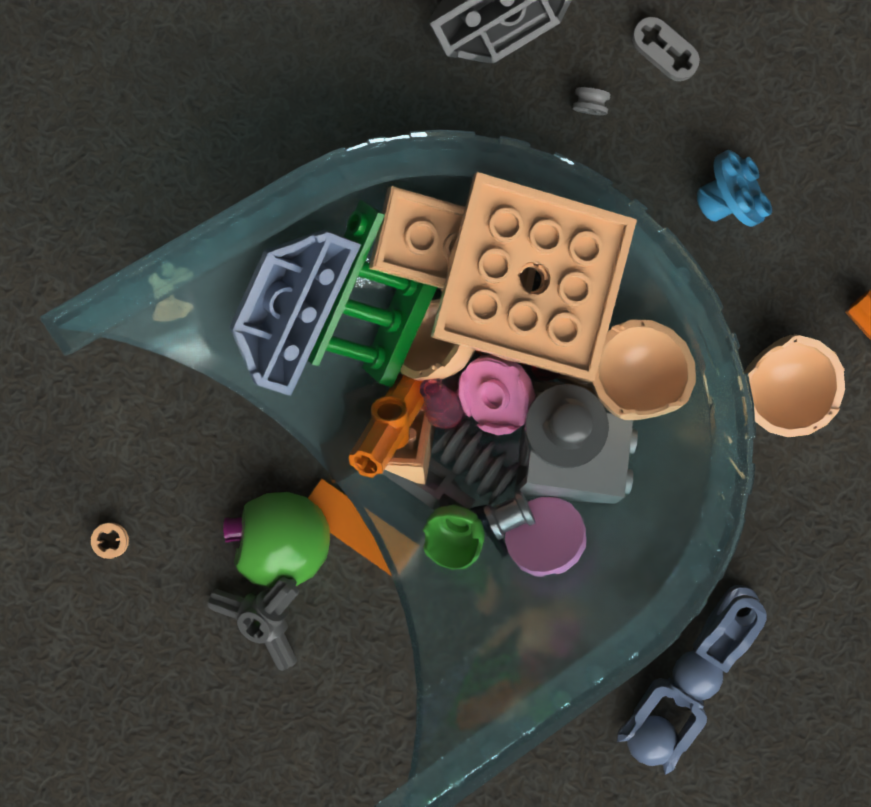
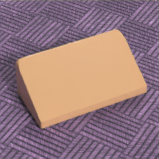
M434 406L421 407L409 428L410 438L408 443L395 451L385 470L415 483L426 484L436 429Z

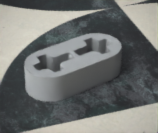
M644 18L637 24L633 32L632 41L634 47L641 55L674 81L688 80L694 75L699 66L700 58L696 49L659 18ZM653 28H656L659 31L657 39L665 47L662 49L655 42H651L648 45L644 44L642 40L645 35L641 30L651 31ZM670 50L678 57L683 53L688 55L687 65L690 69L687 70L682 67L676 71L672 67L675 60L667 51Z

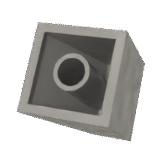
M607 413L609 431L603 449L590 462L575 468L551 466L537 457L528 446L525 424L522 425L518 455L519 467L516 472L514 496L516 492L521 490L526 498L558 497L569 501L618 503L625 497V493L629 494L631 492L633 484V470L628 469L629 453L634 454L638 440V431L632 429L633 420H623L615 417L612 413Z

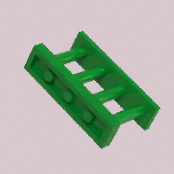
M360 199L356 210L349 216L344 237L359 243L361 246L308 361L312 365L319 366L325 351L364 362L362 369L379 384L393 387L437 287L369 269L370 262L365 260L374 239H376L385 214L367 201ZM358 276L397 288L389 308L385 310L349 299ZM342 314L381 325L371 346L332 336Z

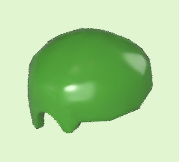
M455 504L440 506L427 518L423 528V532H425L424 552L437 565L451 570L467 569L477 561L484 544L485 532L481 519L469 508Z

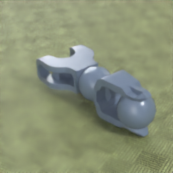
M735 585L725 592L709 615L700 635L693 643L694 650L683 654L676 661L673 668V679L670 677L668 680L663 678L655 679L635 707L633 715L618 731L617 742L627 741L631 755L638 762L648 766L662 765L664 774H668L674 770L681 754L687 751L706 725L707 716L703 700L711 698L720 690L724 672L727 673L736 660L749 649L767 620L766 610L751 588L744 585ZM741 608H749L743 616H736ZM664 696L674 698L678 706L688 707L692 711V714L678 735L674 726L667 719L655 715L649 716Z

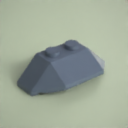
M321 230L264 250L229 326L251 378L256 385L291 396L361 246L359 243L327 230Z

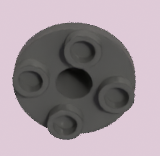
M557 385L545 390L535 398L526 414L525 434L530 450L545 463L558 468H575L590 462L601 452L608 437L609 422L603 404L592 392L577 385Z

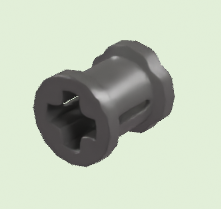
M521 490L515 493L514 498L497 506L487 505L483 507L489 524L498 540L504 538L505 532L525 523L529 526L536 523Z

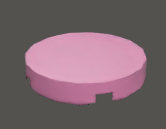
M493 354L482 355L472 361L459 378L458 396L462 409L468 417L472 416L478 422L476 426L491 434L504 435L511 434L525 424L527 411L535 400V392L530 377L517 362L508 361Z
M539 497L528 501L527 503L536 523L531 526L525 523L506 532L505 543L510 557L522 571L533 576L545 577V575L553 573L558 575L566 572L579 561L586 548V527L581 514L571 503L558 497Z

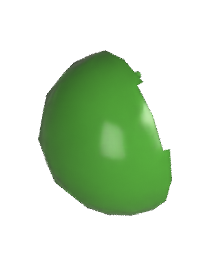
M290 492L267 493L249 501L244 506L241 542L239 548H236L234 559L238 572L253 584L269 589L281 577L289 580L291 578L297 581L296 586L312 578L325 562L329 550L330 527L322 510L307 497Z

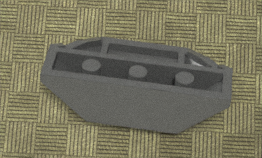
M442 0L429 18L428 23L447 57H459L494 64L560 24L572 0Z

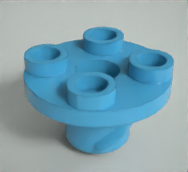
M731 150L718 154L714 160L716 180L699 187L697 191V202L702 213L711 221H718L733 213L739 221L749 227L763 222L765 217L772 214V206L767 196L761 192L756 180L760 176L757 165L750 157L742 159Z

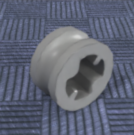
M586 87L576 88L575 95L578 96V101L573 103V110L592 115L608 114L605 102L610 100L611 94L609 92Z

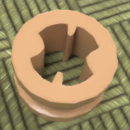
M109 522L99 525L91 535L92 549L102 558L112 559L120 556L129 545V536L126 529L117 523ZM116 531L120 537L116 539V541H120L118 549L111 547L104 550L100 544L104 542V540H100L102 532L109 534Z

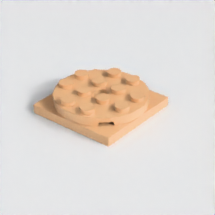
M476 172L473 176L457 240L449 257L447 278L431 337L493 354L508 361L524 363L588 382H595L637 219ZM525 268H533L540 274L541 284L536 291H527L521 284L519 275Z

